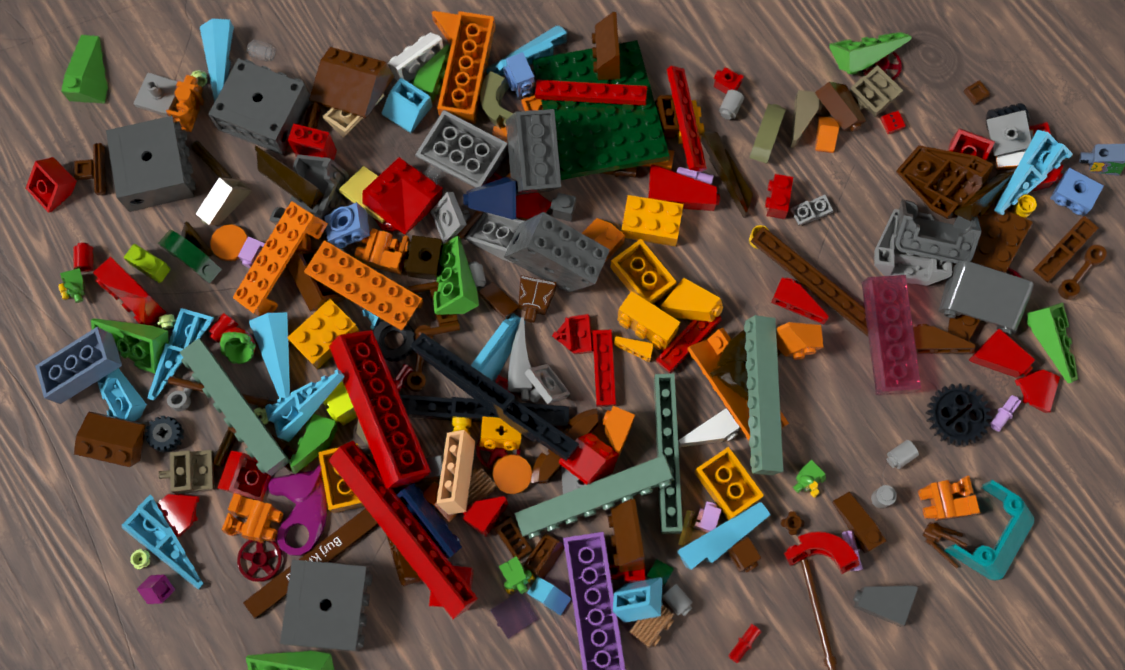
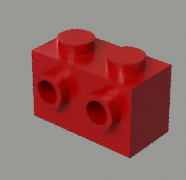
M775 174L773 180H769L767 191H770V195L766 197L765 208H767L766 216L779 219L786 218L793 177Z

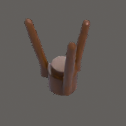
M929 522L922 535L926 538L925 542L937 550L955 568H958L959 565L934 541L939 542L941 537H944L956 544L967 547V543L946 533L963 537V534Z

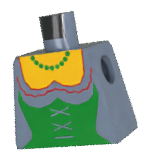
M1096 144L1091 153H1080L1079 163L1089 164V171L1092 173L1120 176L1125 167V144Z

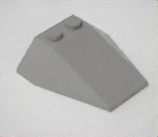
M894 209L875 248L874 266L888 280L927 286L951 277L952 262L909 254L897 249L895 238L899 210ZM919 212L917 214V217L934 220L932 214Z

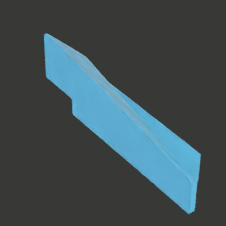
M555 26L489 66L486 70L487 75L492 71L500 76H504V67L507 66L506 58L522 52L529 65L533 64L532 59L554 55L553 48L567 42L566 31L560 26Z
M514 313L508 320L505 319L471 364L472 367L494 382L512 350L515 334L521 320Z
M759 502L679 549L678 554L686 568L691 570L704 559L707 562L713 563L771 514Z

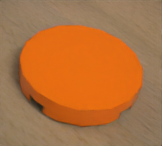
M232 224L223 225L213 233L210 240L211 249L215 256L223 261H236L239 259L238 255L248 236L239 226Z
M509 454L496 462L493 467L492 477L494 483L501 491L507 494H516L528 487L531 482L532 470L525 458Z

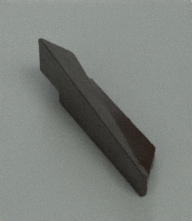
M717 132L702 133L701 143L710 156L709 160L741 215L745 218L753 193L728 151L724 149L719 134Z
M256 145L258 171L300 203L303 201L313 210L324 196L321 191Z
M1015 171L997 173L972 198L957 208L954 214L969 221L973 220L977 215L982 216L1001 198Z

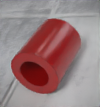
M78 243L77 246L73 247V268H80V272H91L94 270L93 247L89 246L88 243Z
M223 313L209 330L211 333L209 337L219 343L227 329L237 327L239 324Z

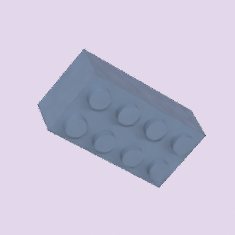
M96 327L35 367L44 398L61 404L121 367L122 363L113 334Z

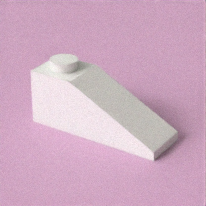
M726 408L678 440V447L723 442L726 439L730 441L738 435L737 431L740 426Z

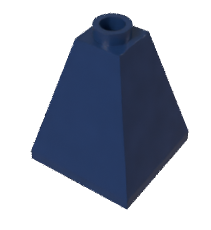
M505 177L468 190L467 194H463V203L471 209L509 219H516V181L510 177Z

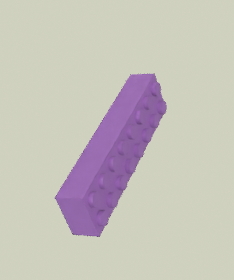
M599 532L563 538L583 670H625L617 615L613 612L614 596L604 533Z

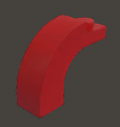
M810 532L798 536L800 545H793L784 553L790 566L811 555L817 554L831 558L841 574L860 565L858 556L846 541L826 532Z

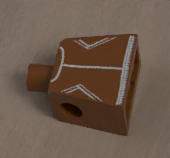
M521 275L519 309L526 311L525 321L534 323L537 314L545 315L556 292V282Z

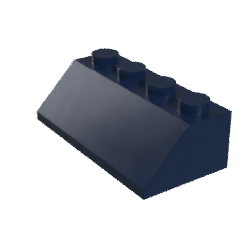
M413 483L397 494L398 498L447 559L462 548L459 538L451 533L446 521L438 516L435 507L425 499L423 491Z

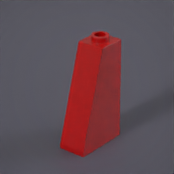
M651 165L648 198L683 204V209L714 211L715 206L719 205L720 194H717L716 186L656 165Z

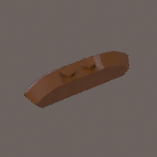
M597 408L586 410L573 417L568 422L572 428H567L563 433L574 441L581 436L592 433L598 426ZM549 449L547 451L548 455L541 452L533 466L531 483L547 484L561 468L562 465L559 464L561 457Z

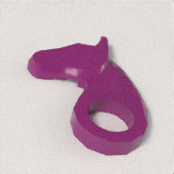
M320 463L315 471H301L297 474L293 473L275 477L268 484L271 495L285 496L296 504L291 514L279 527L277 541L281 550L291 556H303L312 550L325 528L328 505ZM294 525H304L309 531L308 541L300 548L290 547L286 540L288 530Z

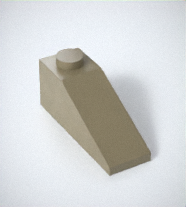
M797 91L790 148H795L816 117L817 112L821 111L822 102L815 92Z

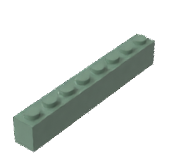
M754 315L747 319L744 325V331L746 332L745 350L747 352L746 369L749 397L747 405L749 408L748 425L750 427V465L752 467V474L775 475L783 472L776 319Z
M198 338L180 351V354L183 356L181 361L188 369L191 367L194 372L192 374L193 378L197 383L201 382L204 388L202 390L206 396L214 399L215 403H213V406L219 413H224L226 424L230 428L234 427L237 431L234 435L241 443L244 442L247 445L245 450L251 458L255 457L259 463L256 465L263 474L266 472L272 476L290 463L287 455L206 344Z
M655 374L654 400L657 458L663 455L667 458L675 479L670 481L671 485L661 489L659 487L661 535L681 534L683 529L675 374Z
M663 455L515 513L522 536L532 539L540 536L541 531H554L559 528V524L565 522L567 525L578 521L577 518L580 516L590 517L595 515L596 510L601 508L608 510L615 507L614 503L621 500L624 503L634 499L633 496L639 493L641 496L653 492L652 488L657 486L660 489L671 485L670 481L675 479L667 458Z

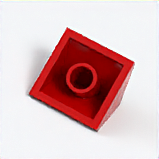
M959 128L951 139L947 151L974 155L987 160L995 141Z

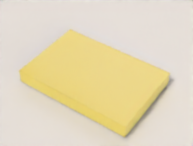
M363 166L339 188V192L353 203L357 202L368 214L383 224L385 222L384 219L362 204L363 190L378 177Z

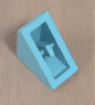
M538 576L527 592L528 595L560 616L571 600L569 596Z

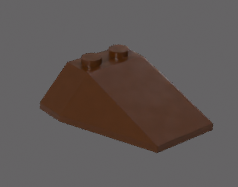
M918 145L896 170V173L933 212L946 219H951L958 216L954 214V211L965 204L985 185L993 164L978 156Z

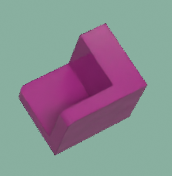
M165 574L151 575L137 588L147 604H161L175 591Z

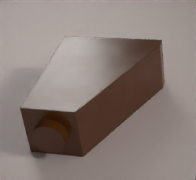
M828 82L815 92L816 96L844 131L855 132L866 122L846 84Z

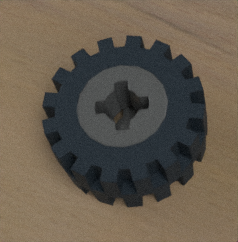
M169 416L156 417L155 421L151 420L149 422L151 425L146 427L148 430L145 432L146 441L157 451L163 453L172 452V449L176 450L177 445L182 444L180 442L181 439L184 440L182 425Z

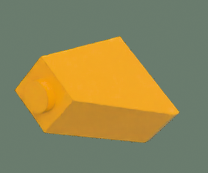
M683 278L663 302L661 308L662 311L673 318L712 322L715 317L722 313L723 305L720 297Z

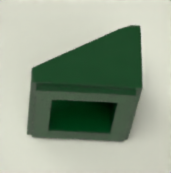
M656 559L647 577L650 579L661 577L663 579L662 586H665L674 568Z

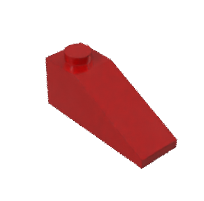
M781 278L771 303L824 325L829 317L825 311L795 280Z

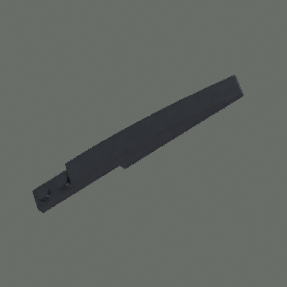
M424 333L410 345L412 350L455 385L532 442L538 441L565 461L578 448L579 443L515 400V396Z
M399 394L407 415L412 416V418L452 421V418L462 417L469 418L472 422H482L483 416L499 418L472 398L453 397L451 399ZM520 403L552 426H568V406Z

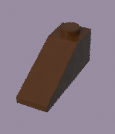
M929 324L913 326L914 354L974 353L975 344L937 327L929 326Z
M850 492L832 501L849 530L853 531L855 540L864 554L886 542L876 523Z

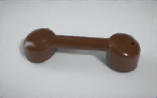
M1093 245L1088 248L1084 255L1085 263L1072 280L1067 279L1060 284L1058 293L1062 298L1072 300L1079 294V282L1092 266H1098L1105 260L1107 252L1103 246Z
M426 325L419 326L414 333L415 340L419 337V330L428 329L430 327ZM418 354L415 371L410 373L406 379L408 388L414 392L423 390L426 385V378L422 374L424 359Z

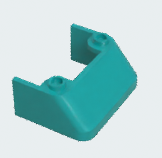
M991 480L983 484L981 489L1001 500L1004 510L1012 516L995 547L992 549L988 546H980L974 551L973 555L956 544L947 547L944 551L989 580L996 581L1002 579L1034 524V516L1021 497Z

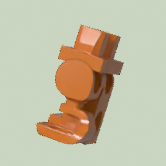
M186 75L183 82L178 81L176 84L175 96L179 101L176 104L178 112L166 110L169 116H173L176 122H180L182 130L184 129L187 132L192 131L200 110L199 105H203L204 102L201 96L203 88L197 84L198 79L190 75Z
M372 228L370 236L361 240L362 243L367 244L366 248L357 247L354 256L356 259L363 261L367 266L401 275L407 255V244L411 240L408 236H404L400 243L398 239H393L392 234Z
M965 476L952 484L949 480L930 483L927 487L918 490L920 501L930 499L932 505L922 508L924 519L939 521L973 516L980 513L976 495H972L974 492L970 476ZM953 494H959L967 497L954 499Z
M234 493L228 507L230 513L226 516L222 531L229 536L242 533L241 536L243 538L264 543V540L275 541L277 530L269 527L271 521L280 523L284 514L282 511L275 509L272 504L252 500ZM234 516L247 519V521L243 523L241 521H238Z

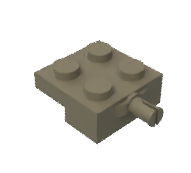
M878 65L850 88L851 94L858 101L859 109L862 110L864 108L868 110L874 117H877L903 93V90Z
M188 450L170 452V470L159 471L158 474L160 475L158 477L159 479L170 478V489L174 494L215 490L213 451L191 452Z

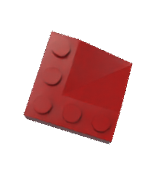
M399 157L363 190L362 204L406 235L441 200L443 188Z
M109 257L93 272L98 277L95 281L116 300L120 298L123 301L122 307L129 313L133 311L135 314L133 318L139 324L152 326L158 321V317L167 313L112 257Z

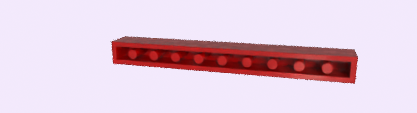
M350 441L339 446L329 459V462L451 618L455 619L464 613L478 597L391 488L386 489L381 475L354 441Z

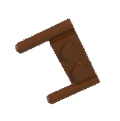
M430 282L408 286L407 289L413 293L430 290L434 306V292L438 291L439 283ZM436 314L439 327L419 330L418 336L422 333L432 336L459 331L460 326L457 314Z

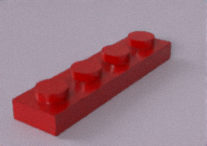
M715 317L712 322L693 320L656 359V363L671 374L690 354L687 348L703 341L722 321V317Z
M612 329L592 330L596 407L616 406Z

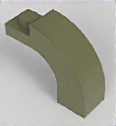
M490 71L483 81L480 100L490 121L501 129L503 125L506 126V120L513 115V113L501 107L502 97L508 90L509 85L504 77Z
M768 103L749 158L767 164L786 109L778 104Z

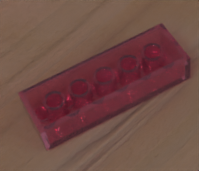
M906 275L867 277L862 282L876 395L915 393L921 389Z

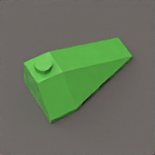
M898 32L879 35L878 39L863 37L862 41L852 42L849 39L831 43L829 48L839 69L846 71L847 74H856L858 71L868 68L910 41L911 35Z
M80 36L64 75L61 90L69 101L105 104L108 83L105 77L99 36Z
M456 236L443 244L440 265L442 266L441 275L437 276L436 281L439 283L438 291L434 292L433 297L434 312L437 315L465 314L479 306L477 288L460 237Z
M1063 302L1027 313L1028 326L1032 329L1033 334L1066 382L1072 383L1076 381L1078 375L1074 355L1069 351L1072 340L1066 334V328L1069 327Z
M91 319L92 330L99 327L113 334L117 350L121 352L120 356L133 360L135 362L134 365L139 369L156 373L165 344H169L167 330L151 325Z
M317 651L247 655L246 657L248 670H334L331 654Z

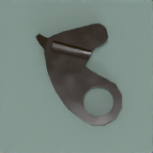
M742 330L727 343L720 355L717 367L710 374L712 377L717 376L726 386L748 401L747 352L745 350L746 332ZM777 348L778 357L781 354V351Z

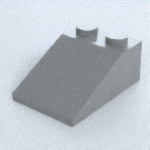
M484 212L472 226L465 239L498 258L511 262L504 258V255L518 225L524 222V220L517 218L509 219Z

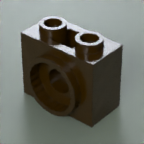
M412 235L411 241H408L407 244L409 256L404 261V270H406L408 277L437 280L441 267L442 239ZM426 255L431 256V259L428 261L422 260Z

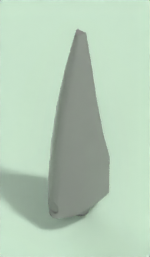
M522 317L511 350L508 391L521 393V400L528 401L532 383L525 375V372L531 366L525 342L524 317Z

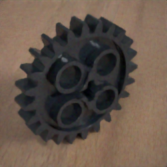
M961 383L956 388L954 384H951L949 389L944 386L941 388L942 391H936V396L933 395L930 398L932 402L927 404V407L931 410L926 411V414L931 416L926 421L933 423L929 429H936L934 436L940 434L941 442L948 439L947 444L951 445L954 441L956 447L960 446L961 442L966 447L969 442L973 445L976 443V440H981L983 438L982 435L988 432L985 428L991 426L986 421L992 418V416L986 414L991 408H985L984 406L988 401H981L983 394L977 396V389L971 392L969 385L963 389ZM955 398L961 399L962 406L956 403ZM968 404H971V408H969L965 413H963L951 425L946 426V423L950 419L957 415V413L964 409ZM941 410H945L948 413V418L942 416ZM970 412L976 416V421L970 419ZM955 425H959L962 428V433L955 430Z

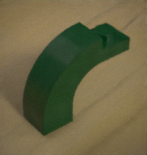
M169 230L158 242L169 254L178 258L209 284L222 270L205 253L173 230Z

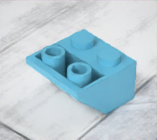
M400 78L389 92L382 115L412 133L432 108L431 97Z
M659 577L624 584L614 593L613 612L624 623L661 616L663 579Z

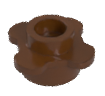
M791 511L786 519L781 520L780 524L789 531L790 535H796L797 530L804 527L805 522L796 515V512Z

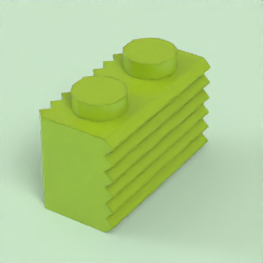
M133 244L124 256V259L131 266L158 283H161L171 270L164 261L136 244Z

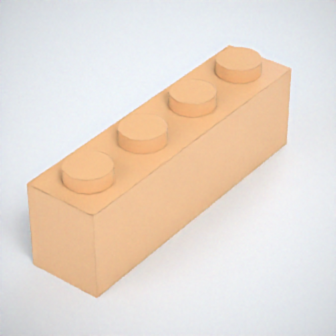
M465 430L449 432L446 436L437 505L448 515L466 512L475 440Z

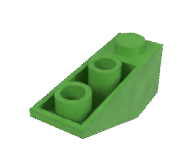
M449 45L444 46L417 71L413 86L428 94L433 101L441 91L440 83L445 76L450 53Z
M315 414L311 420L307 421L305 435L299 439L296 455L293 454L290 459V466L294 474H297L319 456L318 452L325 451L331 445L338 429L336 421Z

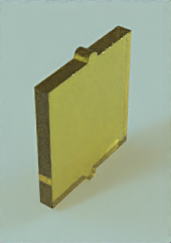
M687 510L679 540L681 548L690 543L696 520L694 512Z

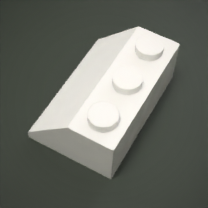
M430 32L420 37L418 42L412 46L406 47L400 55L391 58L387 64L393 72L395 79L398 81L402 78L407 82L412 81L417 71L443 48L442 38Z

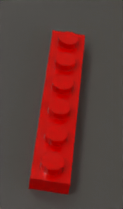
M671 65L667 68V74L689 170L703 172L707 167L685 70Z
M537 80L535 99L646 105L647 86Z

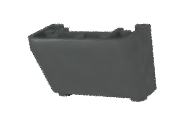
M297 155L293 164V171L316 186L324 196L313 210L303 201L300 203L292 196L288 206L292 201L325 221L326 215L339 208L344 197L339 192V188L349 180V174L331 158ZM283 207L275 208L269 220L277 225L286 209ZM326 228L319 239H324L327 236Z
M901 199L895 245L899 251L956 264L960 261L970 262L972 260L981 234L977 216L971 221L957 216L954 225L917 217L918 207L914 202Z
M960 261L952 267V276L946 280L938 312L944 313V316L948 318H955L963 314L997 325V330L1001 329L1007 336H1011L1017 331L1032 294L1034 283L972 262Z

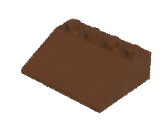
M329 47L320 60L309 100L313 103L316 102L326 107L367 118L395 76L385 61Z

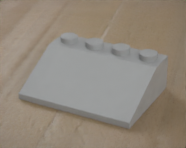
M443 110L415 156L476 188L484 185L500 167L509 151L508 143Z

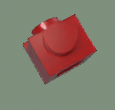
M724 67L723 70L719 69L716 72L714 87L727 94L728 90L737 91L742 85L744 76L738 75Z

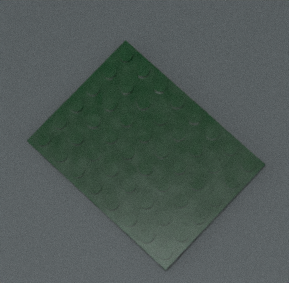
M638 40L619 43L620 79L598 80V73H594L593 62H597V58H593L592 48L532 59L536 81L549 80L647 86L646 105L541 100L543 110L554 109L561 180L669 161V152Z

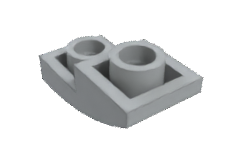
M826 195L810 202L807 200L791 208L798 226L833 213Z

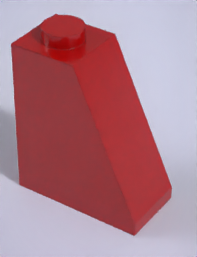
M998 329L972 355L969 361L1017 378L1021 374L1027 375L1032 370L1031 364L1035 359L1001 329Z

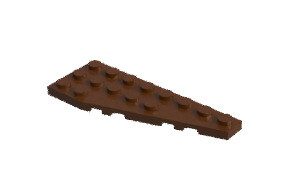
M993 205L982 216L977 215L981 234L974 256L970 262L1006 273L1033 222L1007 210H1004L1005 214L1001 215L994 211L996 205ZM961 314L949 319L947 332L970 341L980 320Z

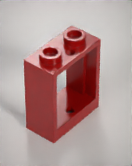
M293 124L288 142L296 157L297 155L331 158L334 161L337 149L329 132Z

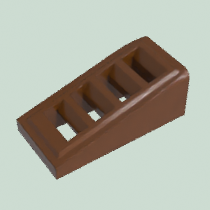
M511 516L506 517L493 527L513 558L517 556L519 560L533 550L525 537L522 536L521 531ZM510 524L511 527L502 533L501 529ZM512 531L516 532V534L511 536L509 539L505 538V536L510 534ZM519 537L520 541L511 546L510 543ZM522 544L525 545V547L522 550L515 553V549H517Z

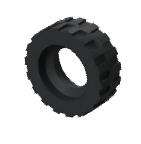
M381 321L375 327L374 336L385 360L398 362L412 354L413 350L410 348V345L415 341L414 331L409 323H407L402 331L386 321ZM391 331L400 332L404 338L402 345L395 349L389 348L385 344V337Z

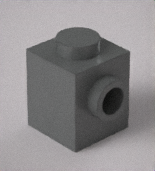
M558 192L557 197L553 198L551 203L553 217L571 222L576 207V197Z

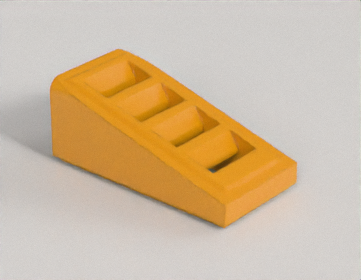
M615 337L614 345L650 362L653 349L652 343Z

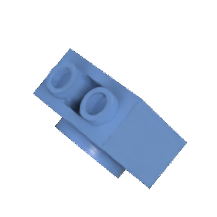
M524 53L506 58L507 66L504 67V73L511 90L515 91L519 100L531 97L535 94V80Z
M1069 168L1062 175L1050 199L1060 206L1067 207L1077 215L1085 216L1092 209L1104 185Z
M357 202L347 207H339L331 214L325 216V222L328 223L326 227L328 242L337 248H344L351 243L361 241L363 238L370 236L367 211Z

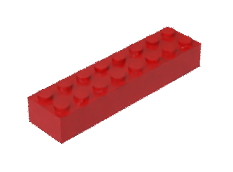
M373 331L340 334L329 345L338 370L345 376L342 379L386 489L419 482L431 471Z

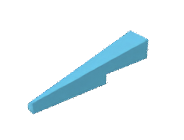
M211 19L200 26L214 101H216L230 70L229 54L234 26L231 20Z
M1037 130L994 211L1001 215L1005 214L1004 210L1010 205H1015L1018 202L1017 199L1023 194H1028L1048 177L1047 174L1052 169H1057L1061 166L1060 163L1065 158H1070L1073 155L1064 144L1058 143L1048 132Z
M183 308L180 309L169 344H165L147 399L155 400L168 383L169 376H173L182 364L181 359H183V356L180 354V351L198 338L200 339L214 320V317Z
M287 312L266 313L250 320L249 325L279 398L285 399L290 396Z
M119 368L97 381L102 398L106 400L110 409L107 411L108 416L136 421L141 418L147 404Z
M336 369L335 373L329 377L323 376L321 381L317 383L311 382L291 392V396L285 399L279 398L277 403L273 405H266L267 418L269 421L274 422L277 437L290 442L345 377L344 374Z
M149 495L122 524V529L199 590L203 585L202 580L199 578L194 566L189 561L177 537L165 520L163 513L155 503L153 496Z

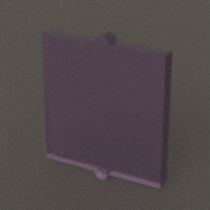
M519 591L490 610L498 622L497 626L501 627L508 639L537 620L536 615L530 608L531 604L527 603Z

